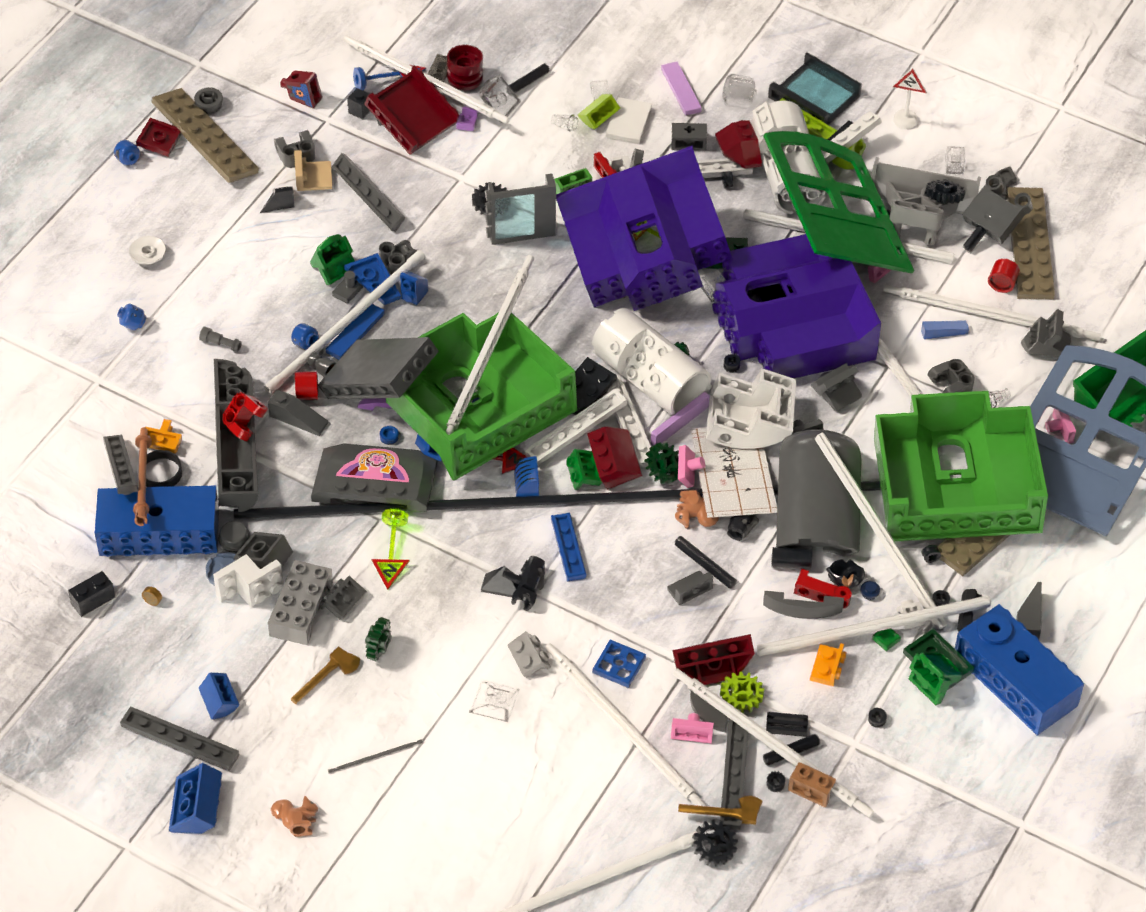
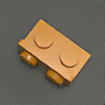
M840 643L839 649L820 644L810 681L834 686L835 679H840L842 668L839 667L840 663L844 664L847 652L843 651V643Z

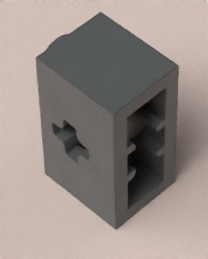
M672 123L671 150H681L692 146L694 151H706L707 123Z

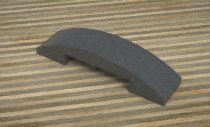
M764 590L763 606L782 615L802 619H818L842 613L844 598L824 596L823 602L784 599V592Z

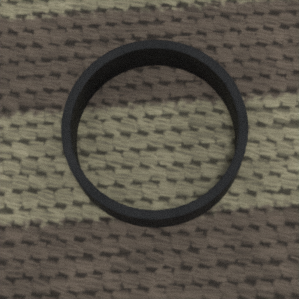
M157 450L148 453L147 464L157 459H168L175 462L179 469L175 476L166 481L154 482L146 478V487L175 486L182 477V466L179 457L167 450Z

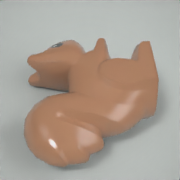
M698 491L680 492L682 497L680 502L682 503L677 504L679 508H677L678 512L675 513V518L686 529H688L689 521L692 517H697L698 522L704 527H710L717 523L719 517L707 518L704 499Z
M307 796L303 798L302 807L294 808L292 802L287 799H281L273 803L270 810L272 816H275L276 819H282L283 825L290 830L291 834L295 837L312 835V829L309 826L316 822V818L313 817L318 812V806L310 801Z

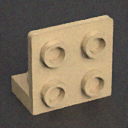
M301 150L294 151L297 191L332 189L331 161L306 162V157H302Z

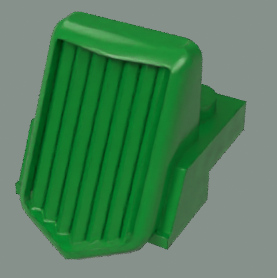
M340 234L328 236L316 248L310 264L312 268L319 269L326 285H331L344 277L345 272H347L344 266L355 261L351 254L354 251L346 236L342 237Z
M916 653L909 667L912 672L908 679L936 706L942 702L949 686L959 681L962 674L952 661L941 653Z

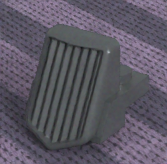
M1057 309L1047 320L1040 317L1030 327V331L1021 341V345L1027 353L1059 358L1065 346L1071 344L1070 334L1062 330L1064 312Z
M844 364L833 371L824 372L811 384V387L826 400L834 411H839L862 397L860 390L854 382V376L859 372L855 365L849 368L847 364Z

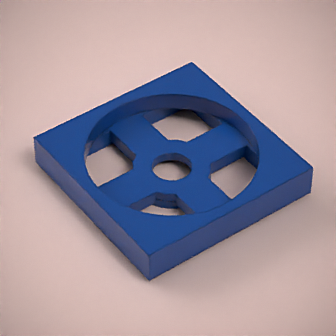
M610 639L594 665L592 673L629 688L645 661L646 654ZM614 651H621L620 654L615 656L609 654ZM629 654L634 657L636 664L627 661ZM603 660L611 663L610 671L602 668ZM621 660L623 664L619 666L615 662ZM622 669L631 672L629 676L624 678L617 674Z

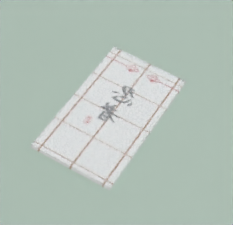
M707 427L691 428L695 457H703L705 460V467L698 469L707 518L777 513L778 510L764 447L740 449L720 445L705 440Z

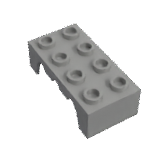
M297 560L293 561L268 621L270 637L308 645L311 638L312 620L315 618L319 603L325 594V588L327 586L328 591H330L333 584L331 568Z

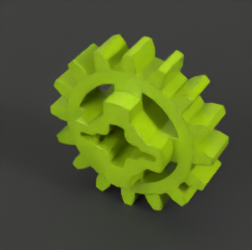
M740 671L739 676L732 673L731 678L725 677V682L721 683L720 696L733 707L741 710L743 714L746 709L751 713L753 707L758 709L759 703L763 702V683L757 682V676L751 678V673L744 676L743 672Z

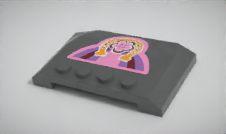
M346 443L323 448L311 494V502L331 503V498L402 504L407 505V510L427 512L437 460L424 455L420 450Z

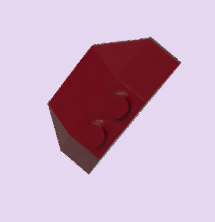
M750 120L732 122L715 133L723 156L740 164L744 169L762 167L758 138Z
M751 634L672 650L676 669L678 668L690 678H695L704 685L725 681V677L731 678L732 673L739 676L740 671L743 672L755 655Z

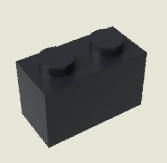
M103 571L68 590L71 605L81 617L115 598L113 583Z

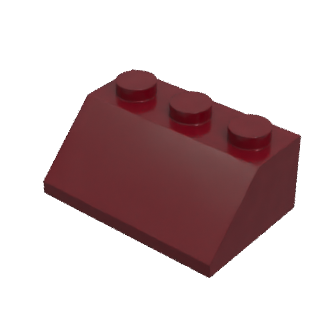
M604 426L587 433L599 477L607 490L643 476L628 429Z

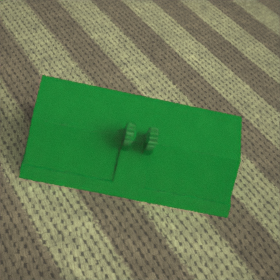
M1146 330L1113 353L1146 366ZM1093 366L1073 380L1074 401L1088 408L1095 409L1117 372L1106 367ZM1130 378L1108 416L1133 427L1130 423H1141L1145 420L1142 415H1146V386L1134 378Z

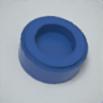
M385 426L380 430V440L382 443L391 445L398 441L399 432L396 427Z

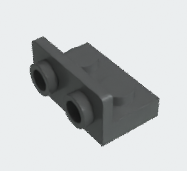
M350 575L345 580L342 578L338 580L333 586L336 590L333 593L328 592L322 598L324 603L319 607L321 610L326 607L339 620L366 593V590Z

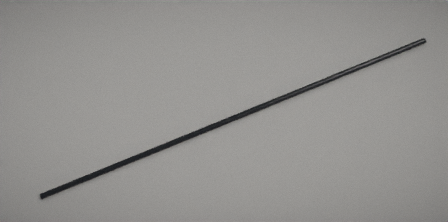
M861 481V490H881L880 481ZM772 485L773 495H778V485ZM702 489L429 500L427 510L671 500L682 498L680 496L681 491L691 490L698 491L702 498L703 494ZM391 503L250 508L243 512H238V509H234V519L400 512L409 510H407V505Z

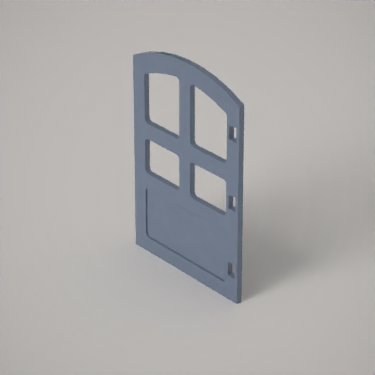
M1066 345L1030 406L1048 493L1046 509L1107 537L1146 468V433L1110 418L1108 415L1130 378H1134L1146 386V366L1127 357L1102 349ZM1074 362L1102 366L1117 372L1095 409L1088 408L1056 392ZM1047 407H1052L1086 423L1084 430L1074 445L1036 428ZM1099 431H1105L1139 447L1127 469H1123L1088 452ZM1138 458L1144 460L1140 468L1134 465ZM1111 505L1117 507L1113 515L1108 513Z

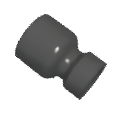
M314 352L309 356L307 364L314 369L316 368L317 373L325 377L339 360L335 357L331 359L327 357L322 358L321 355Z

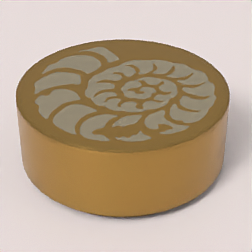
M148 586L142 592L144 601L152 606H157L162 600L160 591L154 587Z

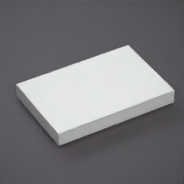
M618 97L617 103L620 109L611 116L606 131V138L640 144L652 103Z

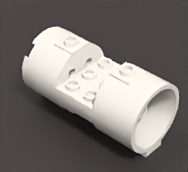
M766 101L753 110L754 116L751 125L758 138L761 158L775 204L782 212L793 214L796 210L763 136L765 133L774 131H794L809 134L802 110L797 104L790 101H776L772 103ZM798 145L781 146L792 171L821 178L807 147ZM798 185L806 202L820 205L825 200V191Z
M620 308L614 311L615 315L609 320L605 319L596 330L592 340V345L594 346L593 353L619 374L623 375L672 416L703 392L708 394L712 387L710 384V373L628 308Z

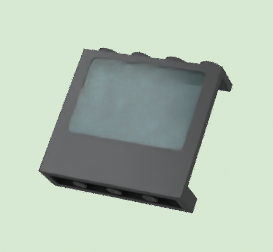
M553 173L545 174V185L494 192L492 182H488V190H485L486 201H488L485 203L488 214L486 215V224L489 226L486 227L487 238L491 239L492 245L556 236V184Z

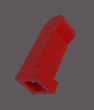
M801 569L793 594L817 602H823L824 596L844 598L843 609L849 606L852 592L848 587H838L808 576L809 571Z

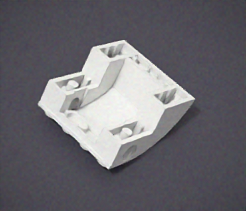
M762 368L753 383L719 373L710 389L705 440L740 449L762 448L783 441L793 432L796 379Z

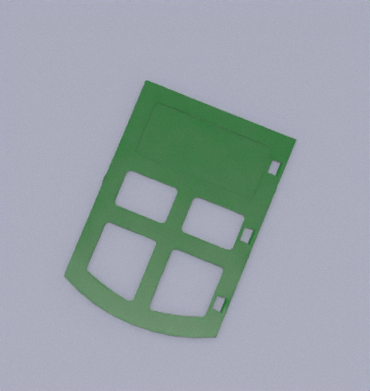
M774 131L764 134L765 142L815 254L910 274L915 271L860 154L840 144L811 134L794 131ZM798 145L807 147L821 178L792 171L781 146ZM822 151L850 162L862 187L835 181ZM798 185L827 192L834 208L806 202ZM841 195L869 201L877 218L850 212Z

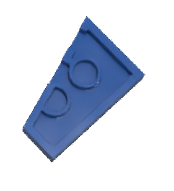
M378 253L344 266L346 271H353L355 273L356 280L370 293L390 276ZM394 284L378 300L383 305H387L400 300L401 294Z

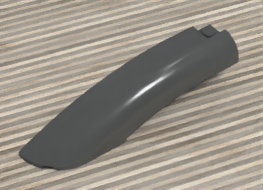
M214 359L219 506H238V512H243L252 508L258 500L254 414L246 425L253 432L247 442L239 439L229 430L223 422V414L237 393L242 392L254 397L253 379L245 367L240 368L233 361Z

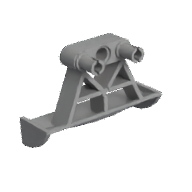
M876 157L873 165L871 178L881 199H885L891 207L890 220L899 238L902 224L926 228L924 243L928 245L931 238L930 245H935L937 232L941 229L942 220L954 213L963 214L979 192L981 177L979 176L977 181L922 171L879 162L880 157ZM947 179L950 182L959 184V187H964V199L959 203L954 202V204H941L937 200H931V197H927V194H925L927 183Z

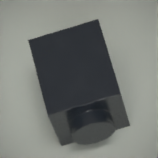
M356 88L347 98L348 113L363 120L370 112L364 105L370 93Z

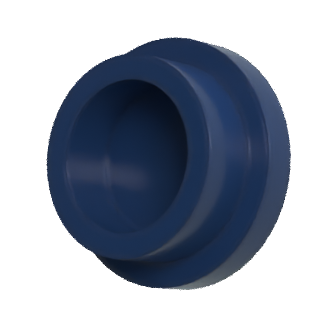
M866 581L861 585L860 592L865 599L873 600L880 594V586L874 581Z

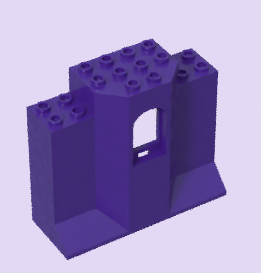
M692 146L556 194V201L593 307L628 296L633 311L644 309L653 304L661 303L667 299L678 297L681 294L703 287L698 270L732 258ZM647 220V223L643 225H636L637 223ZM656 225L663 244L654 252L647 254L639 253L632 234Z
M804 234L730 251L732 258L722 262L723 272H721V277L724 281L716 283L715 291H713L714 303L712 304L714 314L718 316L720 328L723 327L724 337L730 343L731 353L740 357V361L757 357L758 362L762 363L763 369L795 379L834 370L844 364L851 366L876 360L882 323L851 261L815 254L807 235ZM780 283L786 297L765 302H755L748 297L747 293L752 289ZM787 287H791L793 293H790Z

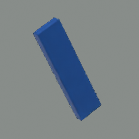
M374 304L369 306L326 348V353L340 360L356 340H361L385 315V310Z
M570 512L551 515V522L567 582L586 579V571Z

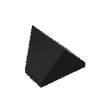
M293 187L273 188V193L260 213L294 208Z

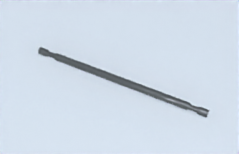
M420 739L416 742L404 744L336 768L328 769V773L421 744L423 741Z

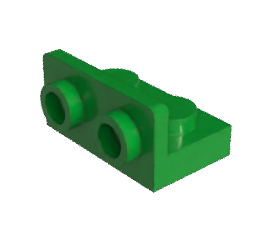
M574 449L566 461L574 490H579L582 484L600 486L602 481L599 477L592 451Z

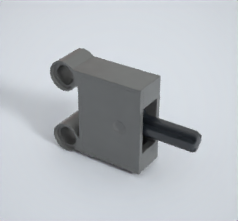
M998 175L989 176L986 179L985 186L962 214L964 221L976 228L963 244V248L968 252H972L985 234L998 243L1003 244L1022 218L1032 211L1033 205L1030 196L1027 193H1019L1015 197V205L1000 197L1004 191L1001 178ZM993 184H999L995 188L991 187ZM1022 202H1028L1024 206L1020 205Z

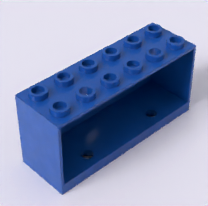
M216 485L146 487V503L149 505V513L147 514V524L144 523V526H138L134 521L135 513L133 507L138 502V492L124 495L118 494L116 488H98L94 533L99 556L217 553L219 503Z

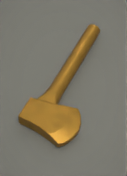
M338 646L330 654V661L293 695L291 701L297 704L337 667L344 674L354 672L359 667L360 658Z
M744 796L739 799L740 808L735 809L679 804L678 812L734 817L742 820L743 824L756 825L757 815L763 801L755 796Z

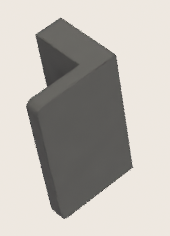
M697 571L667 586V590L675 601L681 605L713 589L714 577L710 572L703 575L701 571Z

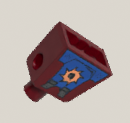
M295 70L288 78L281 79L280 86L287 89L289 98L292 101L314 109L323 98L315 72Z

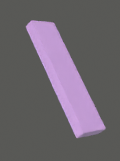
M672 62L661 65V70L684 115L687 116L701 112L702 107L679 63Z
M703 392L651 432V445L663 443L709 407L710 395Z

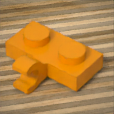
M164 419L160 429L146 427L148 435L152 438V445L149 448L167 450L174 454L177 453L182 441V434L172 432L173 426H170L172 420Z

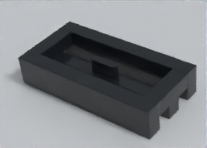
M767 712L766 731L769 733L807 737L808 715Z

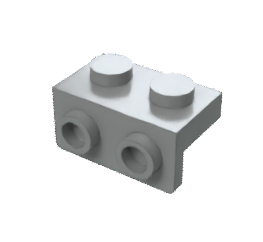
M525 631L507 644L522 675L528 678L541 667L548 670L551 666L548 662L550 660L549 656L540 647L541 641L539 638Z

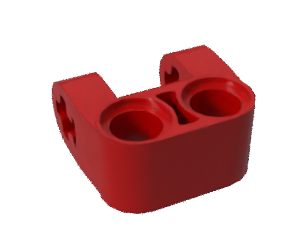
M239 392L233 397L225 410L223 422L235 436L247 442L253 432L246 425L253 414L263 418L268 408L256 397Z

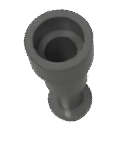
M205 326L201 329L199 335L200 341L212 342L217 345L223 344L231 347L232 351L238 352L242 345L239 339L231 340L225 338L222 334L214 332L211 328Z

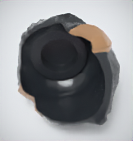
M843 559L834 561L826 568L828 578L838 586L854 588L865 577L864 568L858 566L851 559L847 562Z

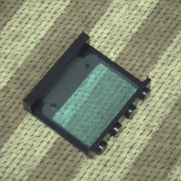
M806 52L804 64L780 85L774 81L769 85L768 98L775 102L780 101L782 98L793 102L803 111L829 125L860 97L862 84Z

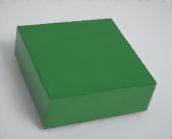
M891 628L877 631L873 634L872 639L885 651H888L901 640V636Z

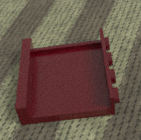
M415 65L412 66L408 74L376 95L373 92L369 94L364 104L409 155L454 126L460 116L456 108L447 102L445 96L437 91L434 84L429 82L423 72Z

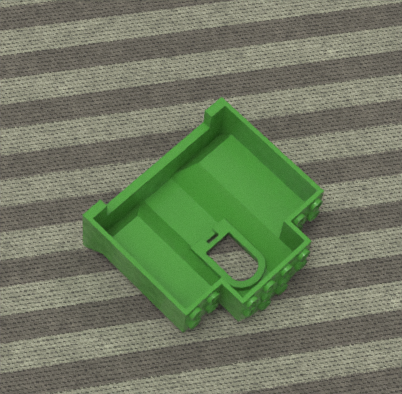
M512 312L476 387L478 391L471 398L473 400L478 397L479 400L474 403L469 402L457 430H454L452 434L448 435L445 431L458 398L442 383L452 377H463L468 380L498 313L477 325L467 315L462 313L419 336L429 337L439 352L400 398H386V403L440 455L453 481L577 411L575 370Z
M988 391L911 395L910 413L875 415L874 446L884 505L885 527L894 541L1043 533L1048 493L1030 406L991 408ZM944 445L961 447L965 452L967 469L941 470L937 448ZM950 475H961V478H950Z

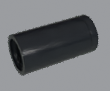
M772 547L771 567L811 569L812 549Z

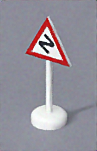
M911 68L892 86L907 90L905 109L898 110L893 118V122L898 128L907 130L914 128L918 122L916 113L909 110L912 91L927 93L914 68Z

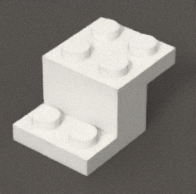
M246 554L213 574L216 597L220 602L230 599L238 593L251 608L262 603L269 596L278 593L283 587L282 568L277 559L259 569Z

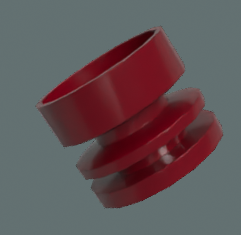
M465 44L451 48L447 54L448 83L458 90L465 91L479 87L483 81L482 51L475 46Z

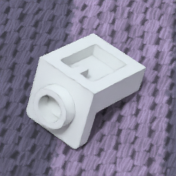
M629 156L612 158L611 168L615 169L616 172L630 168L631 161Z
M913 600L901 602V606L896 608L897 612L901 614L922 610L920 602L913 603ZM925 621L914 624L904 625V629L907 630L916 627H921L926 624Z

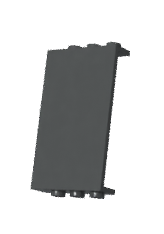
M429 337L356 340L321 380L318 386L327 399L400 398L439 351Z

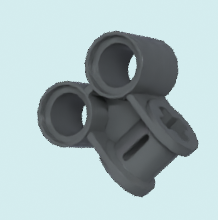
M403 240L396 245L392 242H383L379 246V256L384 265L389 266L391 275L417 251L411 247V243L408 240Z

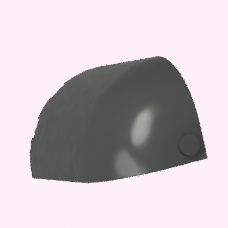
M814 429L792 433L783 440L779 453L776 548L812 549V547H821L824 552L835 553L843 557L860 552V509L815 441V438L818 434L825 433L861 489V452L858 444L844 434L829 430Z

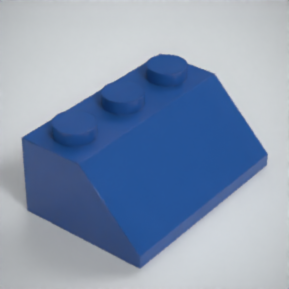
M201 763L176 777L169 832L202 834L215 827L219 793L222 785L221 771Z

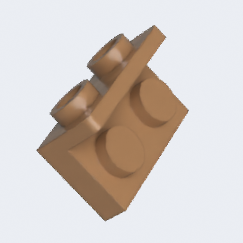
M799 762L790 776L788 791L826 808L836 779Z

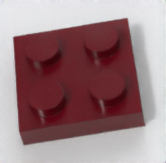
M149 118L136 140V146L169 157L182 134L176 126Z

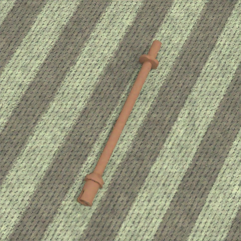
M142 427L140 435L135 438V445L139 448L138 502L134 505L133 511L135 513L134 521L138 526H144V523L147 524V514L149 513V505L146 503L147 449L152 445V438L148 435L146 427Z

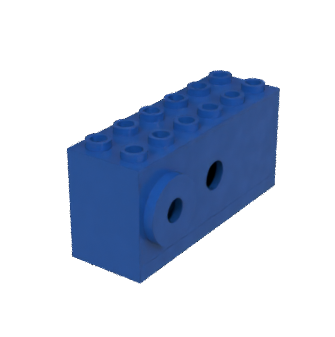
M1000 604L958 632L955 649L974 667L972 674L1037 736L1078 707L1084 687L1082 679L1071 672L1064 662L1055 657L1050 649L1046 648L1035 635H1032L1021 622H1018L1011 615L1009 610L1004 609Z

